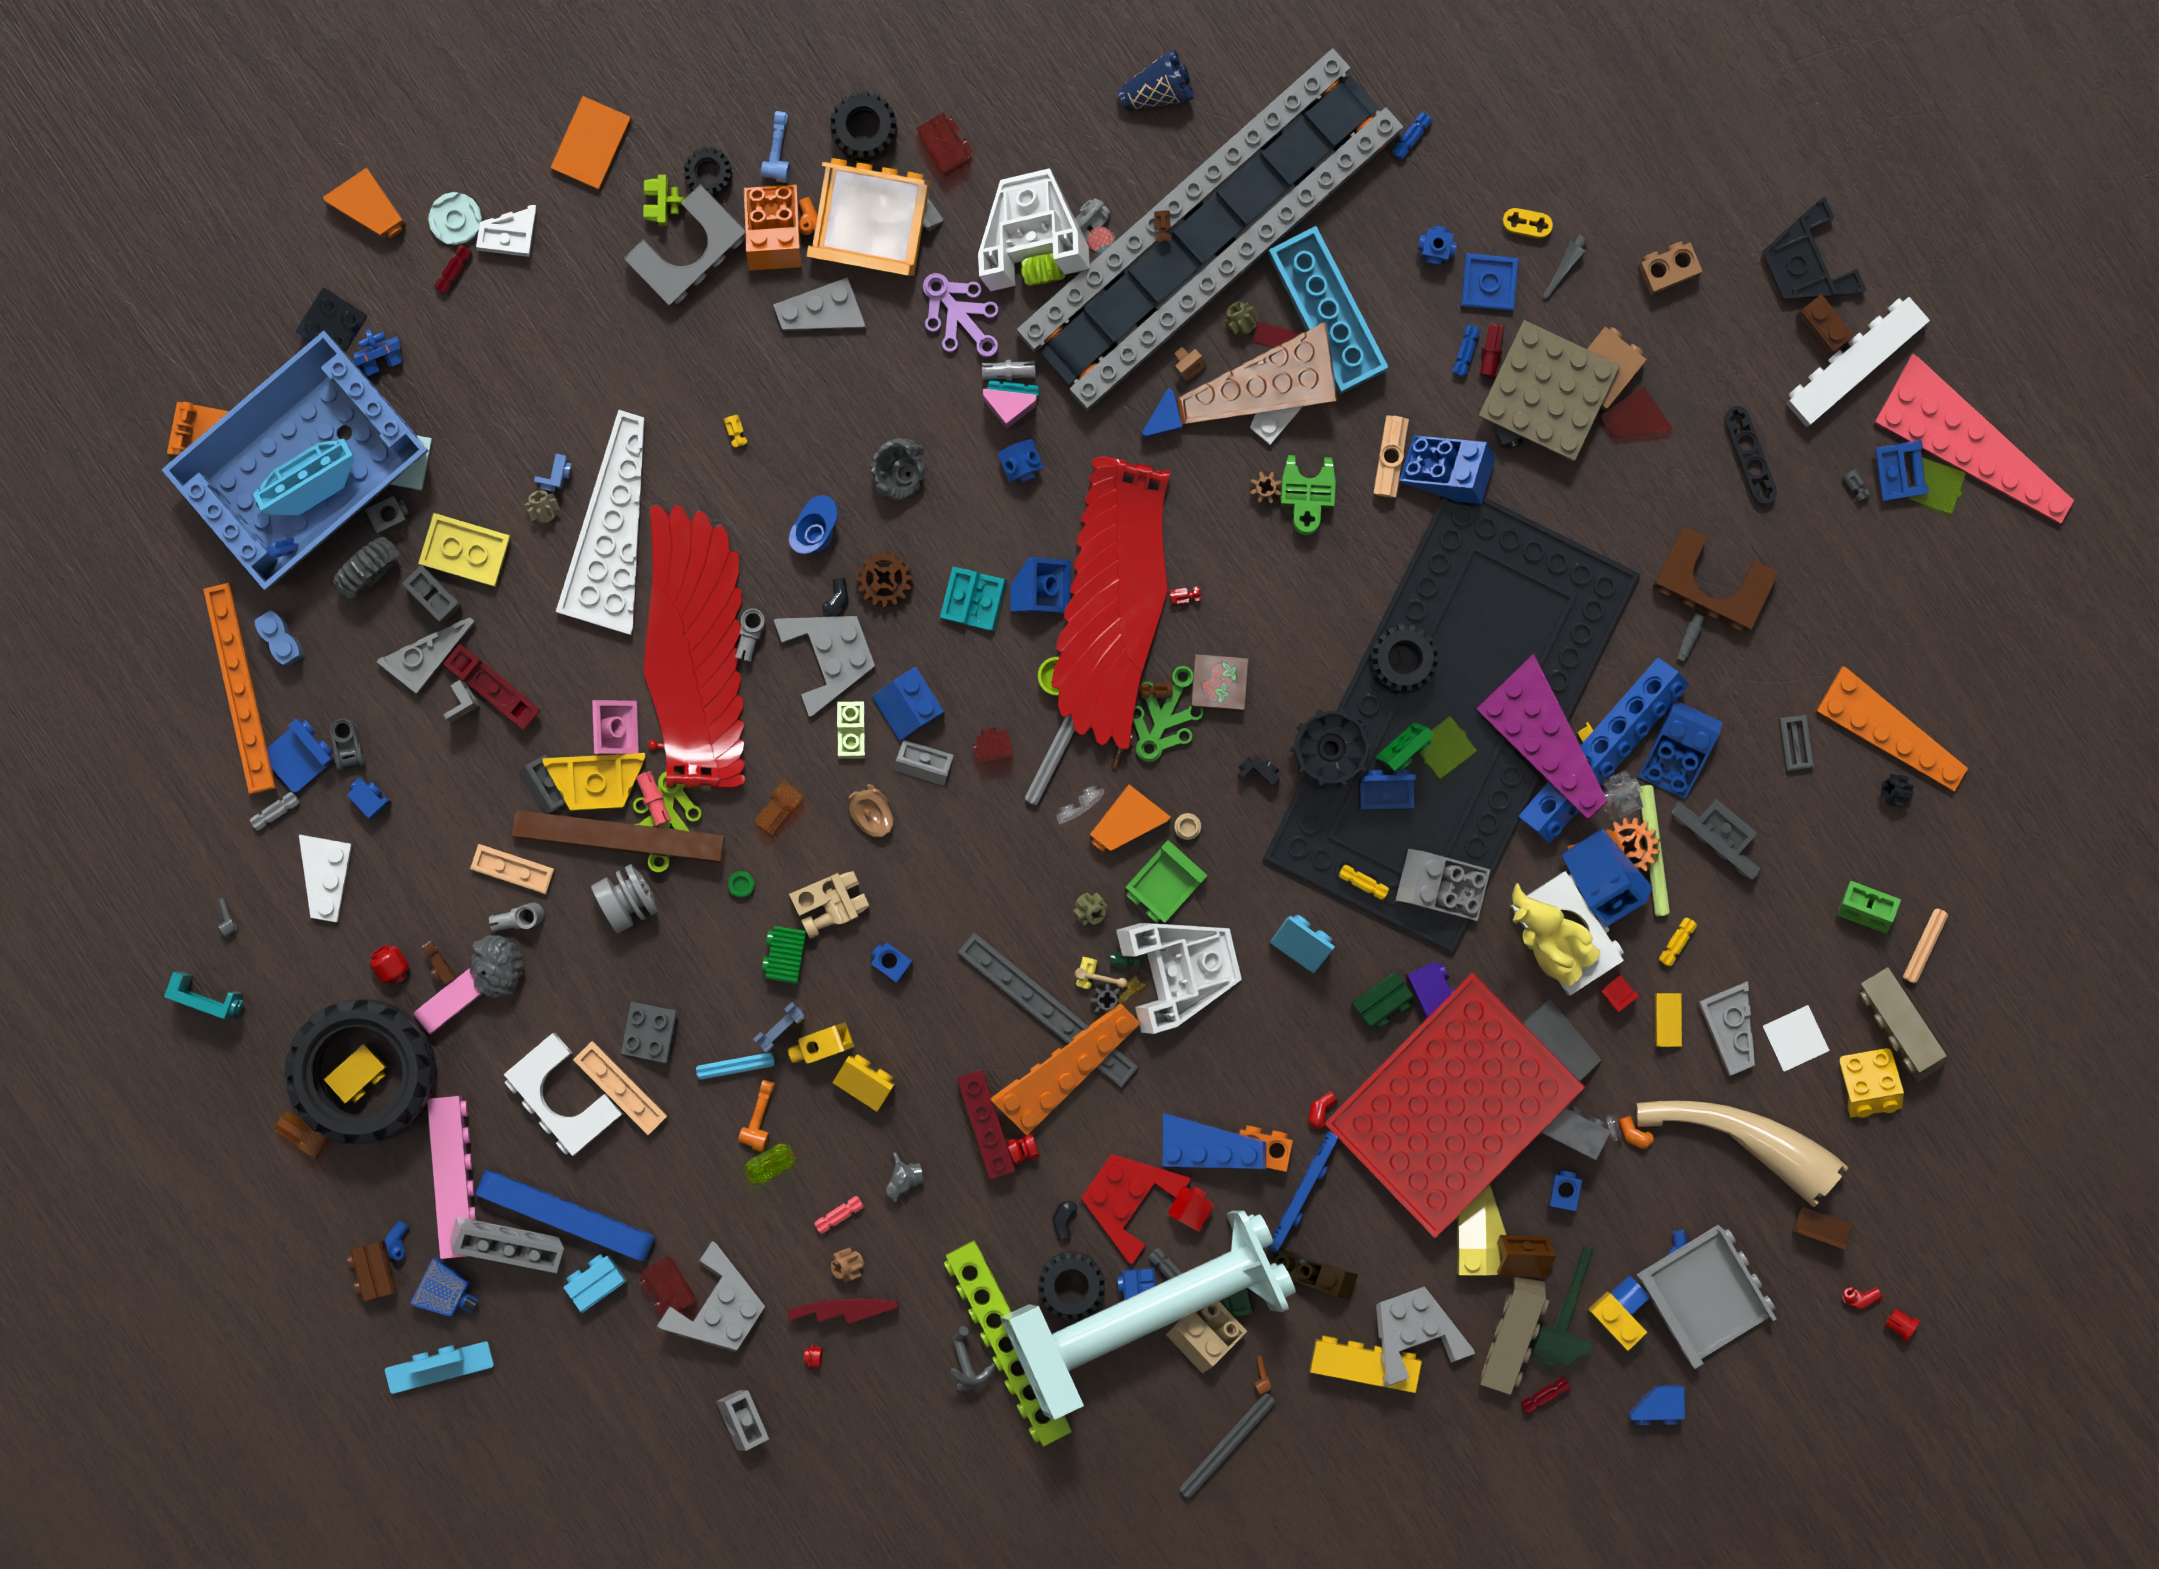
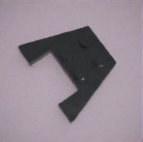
M1826 197L1818 200L1761 252L1782 300L1815 298L1821 294L1823 297L1860 294L1867 291L1857 269L1831 279L1813 239L1810 229L1834 219Z

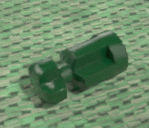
M1111 951L1110 967L1127 968L1129 963H1133L1134 968H1140L1141 955L1129 957L1122 956V952Z

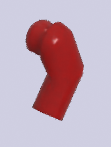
M1331 1091L1315 1100L1310 1106L1308 1120L1310 1125L1316 1130H1321L1326 1126L1324 1124L1326 1122V1109L1338 1102Z
M1848 1287L1843 1291L1842 1299L1847 1305L1860 1310L1883 1299L1877 1287L1866 1293Z

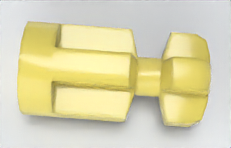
M1083 957L1080 968L1094 974L1098 960ZM1085 977L1077 980L1076 985L1081 988L1090 989L1092 983L1088 981L1089 978Z

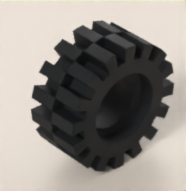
M702 147V150L698 151L696 149L693 151L694 154L692 156L689 155L687 163L684 164V177L690 189L694 191L701 184L715 197L719 195L718 193L726 191V187L731 183L733 173L728 158L723 152L717 151L712 147L710 149ZM707 162L715 164L718 168V176L711 182H704L698 177L699 167Z

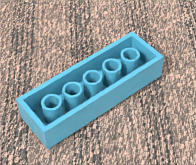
M1315 226L1269 249L1268 256L1306 330L1309 331L1317 327V325L1327 322L1335 384L1339 395L1386 372L1388 365L1318 228Z

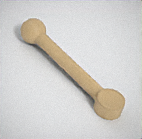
M1078 968L1075 971V976L1078 979L1086 977L1116 984L1119 988L1127 986L1125 978L1114 979L1086 972L1083 968Z

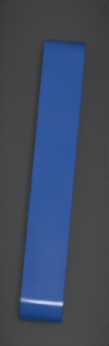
M488 1169L484 1170L475 1193L486 1200L643 1262H646L655 1236Z

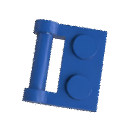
M1922 440L1875 447L1881 499L1883 501L1929 493L1928 484H1925L1922 463ZM1908 451L1911 453L1915 483L1913 487H1908L1904 452Z

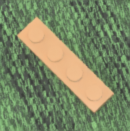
M591 1041L573 1059L647 1135L667 1117L594 1041Z

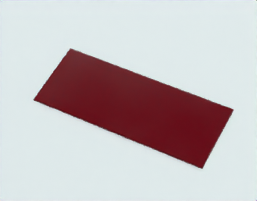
M1256 321L1251 342L1277 347L1302 333Z

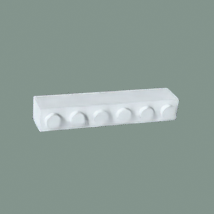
M1910 297L1904 301L1900 298L1887 308L1890 313L1884 319L1879 315L1868 325L1871 329L1864 336L1858 333L1848 342L1851 347L1846 352L1842 353L1839 350L1828 359L1831 363L1830 366L1824 371L1819 367L1808 377L1811 382L1803 388L1800 384L1788 394L1791 399L1786 403L1787 406L1806 427L1812 424L1930 321Z

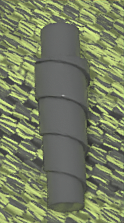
M1695 613L1692 622H1688L1689 624L1685 631L1677 659L1684 662L1687 660L1694 643L1702 631L1703 627L1701 625L1704 621V616Z

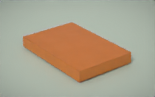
M582 96L550 168L600 190L632 118Z

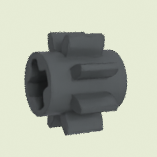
M1106 984V990L1102 992L1099 988H1095L1099 994L1098 998L1091 999L1092 1002H1097L1099 1005L1095 1012L1102 1008L1106 1014L1109 1010L1116 1007L1117 1002H1124V999L1117 998L1116 996L1120 989L1117 988L1112 992L1109 990V984ZM1106 992L1110 993V997L1115 998V1003H1110V1008H1105L1104 1003L1099 1001L1100 997H1104Z

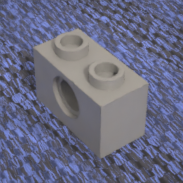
M738 1390L716 1401L737 1450L747 1451L769 1440L748 1390Z

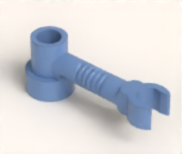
M776 111L769 162L763 161L761 177L776 179V182L788 183L791 164L790 162L780 161L781 145L787 126L788 115L786 112Z

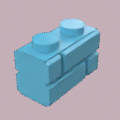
M601 1254L588 1263L590 1268L584 1273L577 1270L566 1278L568 1284L564 1286V1289L581 1313L627 1281L610 1255L605 1258Z

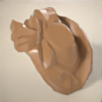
M867 784V790L855 791L849 796V811L855 823L865 833L873 837H882L890 832L893 826L892 813L887 805L888 799L880 790L875 789L871 784Z

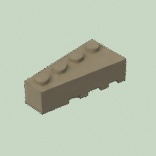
M1887 967L1861 983L1860 990L1862 992L1859 993L1860 998L1867 1007L1871 1006L1875 1012V1015H1873L1875 1021L1881 1029L1884 1028L1889 1035V1042L1895 1051L1900 1053L1904 1065L1912 1073L1915 1080L1919 1082L1944 1067L1946 1054L1890 969Z
M1531 1277L1512 1278L1513 1294H1507L1503 1309L1505 1316L1504 1319L1500 1318L1494 1335L1496 1341L1490 1345L1480 1375V1385L1510 1395L1513 1387L1518 1388L1523 1375L1522 1372H1519L1522 1363L1527 1364L1531 1354V1348H1528L1530 1340L1536 1339L1540 1329V1324H1537L1540 1314L1545 1315L1549 1300L1546 1299L1545 1282Z

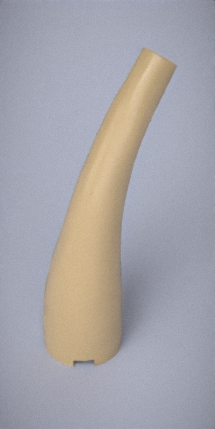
M1696 1101L1636 1103L1638 1127L1662 1126L1663 1121H1679L1704 1125L1729 1134L1813 1207L1819 1203L1815 1197L1826 1196L1842 1176L1838 1171L1845 1172L1848 1169V1166L1833 1153L1808 1137L1769 1118L1745 1110Z

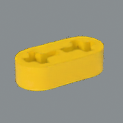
M1519 208L1509 209L1502 219V225L1507 232L1537 239L1547 237L1553 227L1552 220L1548 215ZM1513 214L1518 215V220L1526 221V224L1518 223L1516 227H1511V222L1507 221V218H1511ZM1539 219H1542L1547 229H1543L1539 233L1537 232V227L1530 226L1529 222L1537 223Z

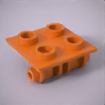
M177 402L167 454L179 455L229 411L193 405V403Z

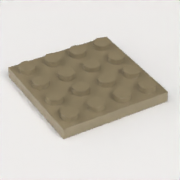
M1523 320L1478 417L1574 462L1620 365Z

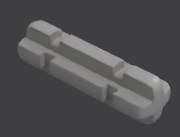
M289 792L282 797L283 800H277L262 810V814L252 817L250 819L252 826L256 830H261L267 826L266 823H272L288 812L287 809L297 806L299 800L293 792Z

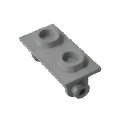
M1096 198L1087 201L1081 207V213L1075 218L1086 242L1091 234L1086 228L1089 225L1094 230L1100 228L1109 219L1108 215L1111 213L1103 205L1104 203Z

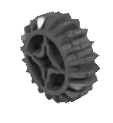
M379 537L364 546L359 552H356L338 570L333 583L337 586L338 591L348 599L357 597L375 584L394 566L400 553L392 542L388 541L385 537Z

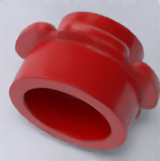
M812 1344L811 1349H805L804 1364L808 1365L809 1370L813 1368L820 1369L823 1359V1348L815 1347V1344Z

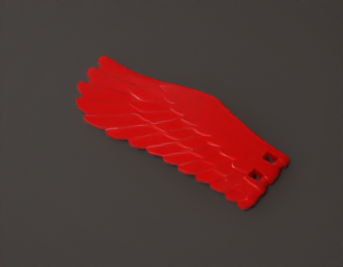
M1100 456L1094 458L1091 462L1092 467L1096 468V470L1092 472L1088 479L1092 486L1086 495L1085 502L1089 505L1081 516V522L1086 525L1078 534L1076 543L1082 549L1074 562V569L1077 573L1070 586V593L1074 594V596L1067 604L1064 612V618L1068 624L1058 636L1056 650L1062 653L1054 666L1051 686L1059 688L1058 707L1062 717L1072 715L1074 730L1079 735H1084L1089 728H1093L1096 741L1103 746L1108 743L1109 738L1112 736L1116 745L1124 750L1129 748L1138 687L1168 591L1163 553L1162 514L1165 491L1171 471L1163 469V472L1152 470L1153 467L1137 463V466L1127 464V460ZM1124 474L1134 476L1133 484L1122 481ZM1150 480L1160 482L1158 490L1148 489Z
M655 505L650 507L653 573L644 653V676L656 710L665 746L666 787L682 784L684 788H700V785H711V789L738 788L746 780L744 775L740 774L745 765V762L740 759L744 742L739 740L744 723L738 720L743 709V697L737 695L741 675L736 671L739 659L735 658L738 648H734L741 629L740 622L735 619L741 605V589L735 588L739 575V554L736 551L730 552L728 534L722 525H718L713 529L705 513L697 511L693 519L689 520L683 508L678 505L671 509L669 516L661 507ZM674 767H684V774H674ZM701 768L711 769V775H701Z

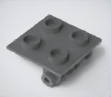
M631 1002L621 1054L667 1063L668 1058H670V1045L674 1040L672 1035L675 1034L673 1029L675 1019H678V1016H676L677 1011Z

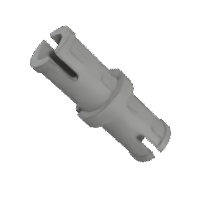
M1006 360V362L982 363L983 380L1006 379V381H1012L1014 378H1035V361L1011 362V360Z

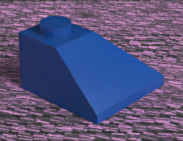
M1029 557L1011 584L1010 612L1064 613L1070 601L1071 560Z

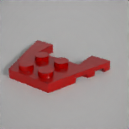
M1111 1154L1081 1199L1127 1261L1133 1264L1146 1244L1123 1229L1154 1184H1157L1176 1198L1183 1186L1186 1187L1191 1178Z

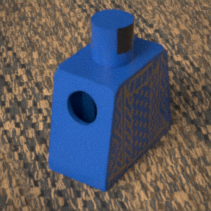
M434 1257L410 1304L452 1317L458 1307L473 1313L479 1299L466 1293L470 1285V1281L440 1258Z

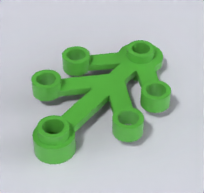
M1179 666L1174 670L1172 675L1174 682L1172 686L1173 695L1172 698L1166 699L1162 710H1160L1156 698H1153L1152 694L1146 699L1155 724L1150 734L1143 720L1144 710L1140 706H1135V709H1139L1142 713L1140 718H1133L1140 738L1136 745V753L1145 762L1156 761L1161 756L1163 749L1180 743L1188 744L1192 740V732L1187 728L1180 729L1176 735L1160 739L1164 729L1191 719L1199 720L1203 716L1204 711L1199 708L1201 711L1200 716L1193 717L1190 713L1191 706L1187 710L1171 715L1183 688L1188 687L1193 681L1194 675L1189 667ZM1181 672L1188 675L1187 681L1180 682L1178 674ZM1144 682V683H1143V684H1149L1151 687H1152V685H1153V683H1151V682ZM1182 731L1189 733L1187 741L1180 740L1179 734ZM1145 745H1153L1154 752L1152 754L1145 753Z

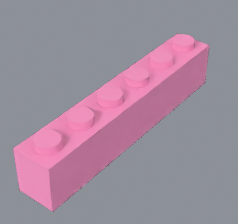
M462 1096L430 1098L427 1104L440 1259L466 1257V1255L453 1252L450 1237L456 1217L477 1221L476 1207L471 1206V1197L475 1196V1186L473 1180L469 1181V1170L473 1169L472 1155L467 1154L466 1143H470V1129L465 1127L464 1117H468L467 1101H463Z

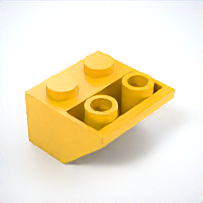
M859 1054L855 1058L848 1056L832 1083L873 1110L878 1111L895 1086L891 1082L893 1076L882 1069H879L877 1072L869 1067L871 1062Z

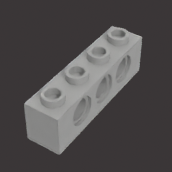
M456 1217L450 1237L452 1250L456 1254L557 1273L564 1250L559 1237L461 1217Z

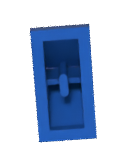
M1167 389L1142 431L1141 436L1145 439L1182 430V423L1172 389Z

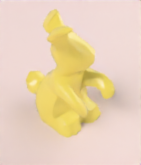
M1516 883L1512 893V902L1519 910L1514 915L1513 923L1516 924L1522 921L1528 926L1523 931L1524 943L1529 949L1534 951L1536 960L1545 974L1564 985H1573L1582 977V968L1593 965L1598 960L1601 951L1591 944L1593 937L1588 929L1574 921L1564 919V914L1556 906L1527 897L1521 891L1519 884Z

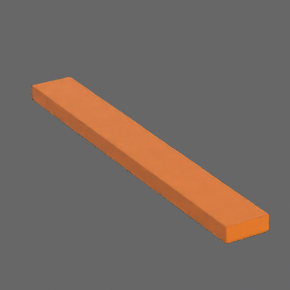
M225 583L203 589L248 792L252 795L276 789L232 586L230 583Z

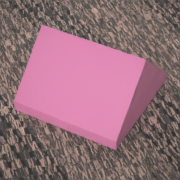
M983 389L984 401L1006 429L1036 407V395Z
M593 700L594 754L639 753L637 701Z

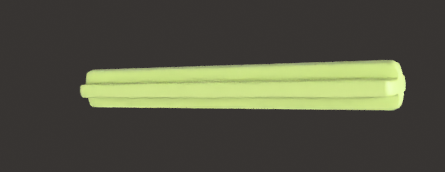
M1640 786L1638 791L1643 823H1649L1648 831L1656 830L1655 834L1652 835L1653 839H1660L1653 786ZM1645 837L1646 850L1648 851V842ZM1661 842L1654 844V848L1660 850V853L1652 855L1656 862L1654 864L1648 862L1650 882L1653 887L1654 912L1656 916L1668 915L1670 911Z

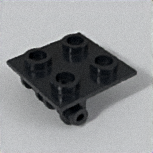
M322 287L295 332L311 342L322 331H325L345 352L367 314Z

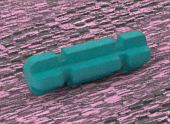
M992 380L988 382L987 389L1033 394L1036 395L1037 399L1039 396V387L1036 385H1028L1026 387L1024 384L1003 382V384H1000L999 381Z

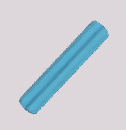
M769 1052L699 1065L696 1067L698 1079L702 1080L772 1067L775 1065L773 1053Z

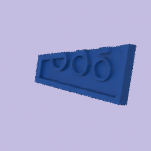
M1163 1113L1162 1166L1266 1169V1141L1225 1131L1221 1128L1180 1118L1169 1113Z

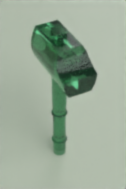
M1583 1246L1580 1258L1577 1260L1578 1264L1570 1288H1568L1569 1290L1563 1301L1554 1329L1540 1325L1531 1353L1543 1357L1544 1364L1553 1367L1556 1366V1363L1570 1366L1577 1357L1590 1354L1593 1342L1567 1334L1576 1307L1582 1282L1588 1265H1590L1589 1262L1593 1249Z

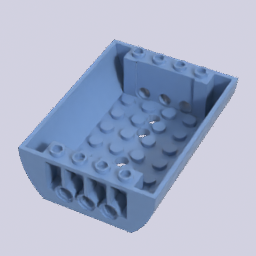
M322 331L166 465L162 471L266 591L424 456L428 449L351 358L325 331ZM343 427L351 428L352 436L346 442L355 459L343 489L299 516L262 513L253 494L257 489H260L263 481L274 469L317 443L338 441L340 439L338 435L340 429ZM290 537L294 538V543H298V549L293 550V553L278 558H271V553L266 550L273 542Z

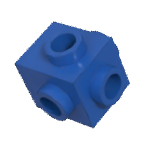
M1433 226V229L1428 228L1425 235L1421 234L1417 250L1422 251L1420 259H1424L1427 264L1441 266L1442 263L1446 264L1449 257H1454L1457 242L1452 241L1454 234L1448 233L1449 229L1441 226ZM1433 241L1442 242L1443 247H1434Z
M1032 439L1015 443L997 453L1009 482L1020 479L1021 483L1027 482L1036 477L1035 472L1044 468Z

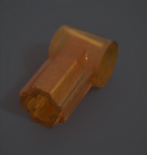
M784 779L770 796L771 800L758 814L754 822L773 835L788 814H792L799 806L805 795Z
M288 1110L280 1117L274 1128L276 1132L296 1143L300 1150L316 1159L329 1141L319 1132L313 1131L300 1117Z

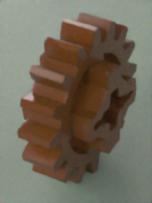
M882 550L881 556L878 557L875 552H872L873 559L869 561L863 558L866 566L857 568L862 573V576L855 578L857 582H862L858 591H866L864 600L872 597L873 606H876L879 601H882L884 608H887L888 601H892L896 606V598L900 597L905 600L906 596L903 591H911L912 589L907 584V581L913 580V576L906 574V572L911 570L910 565L903 567L902 564L905 558L895 559L896 552L894 551L890 556H887L886 551ZM887 561L892 564L888 567H879L876 563ZM877 570L883 575L890 573L889 579L894 587L886 583L880 585V578L875 571ZM899 570L902 573L901 586L895 580V575ZM868 571L873 574V583L870 587L867 585ZM881 590H889L893 593L889 596L876 595Z

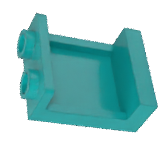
M173 972L164 995L165 998L223 1019H233L234 1015L240 1014L244 1000H241L242 993L228 992L223 1004L188 991L193 975L185 972Z

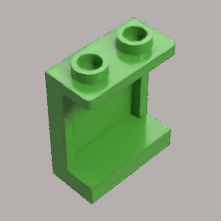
M1167 840L1125 887L1129 891L1126 896L1137 906L1140 902L1148 908L1146 914L1156 923L1160 920L1165 923L1208 875Z

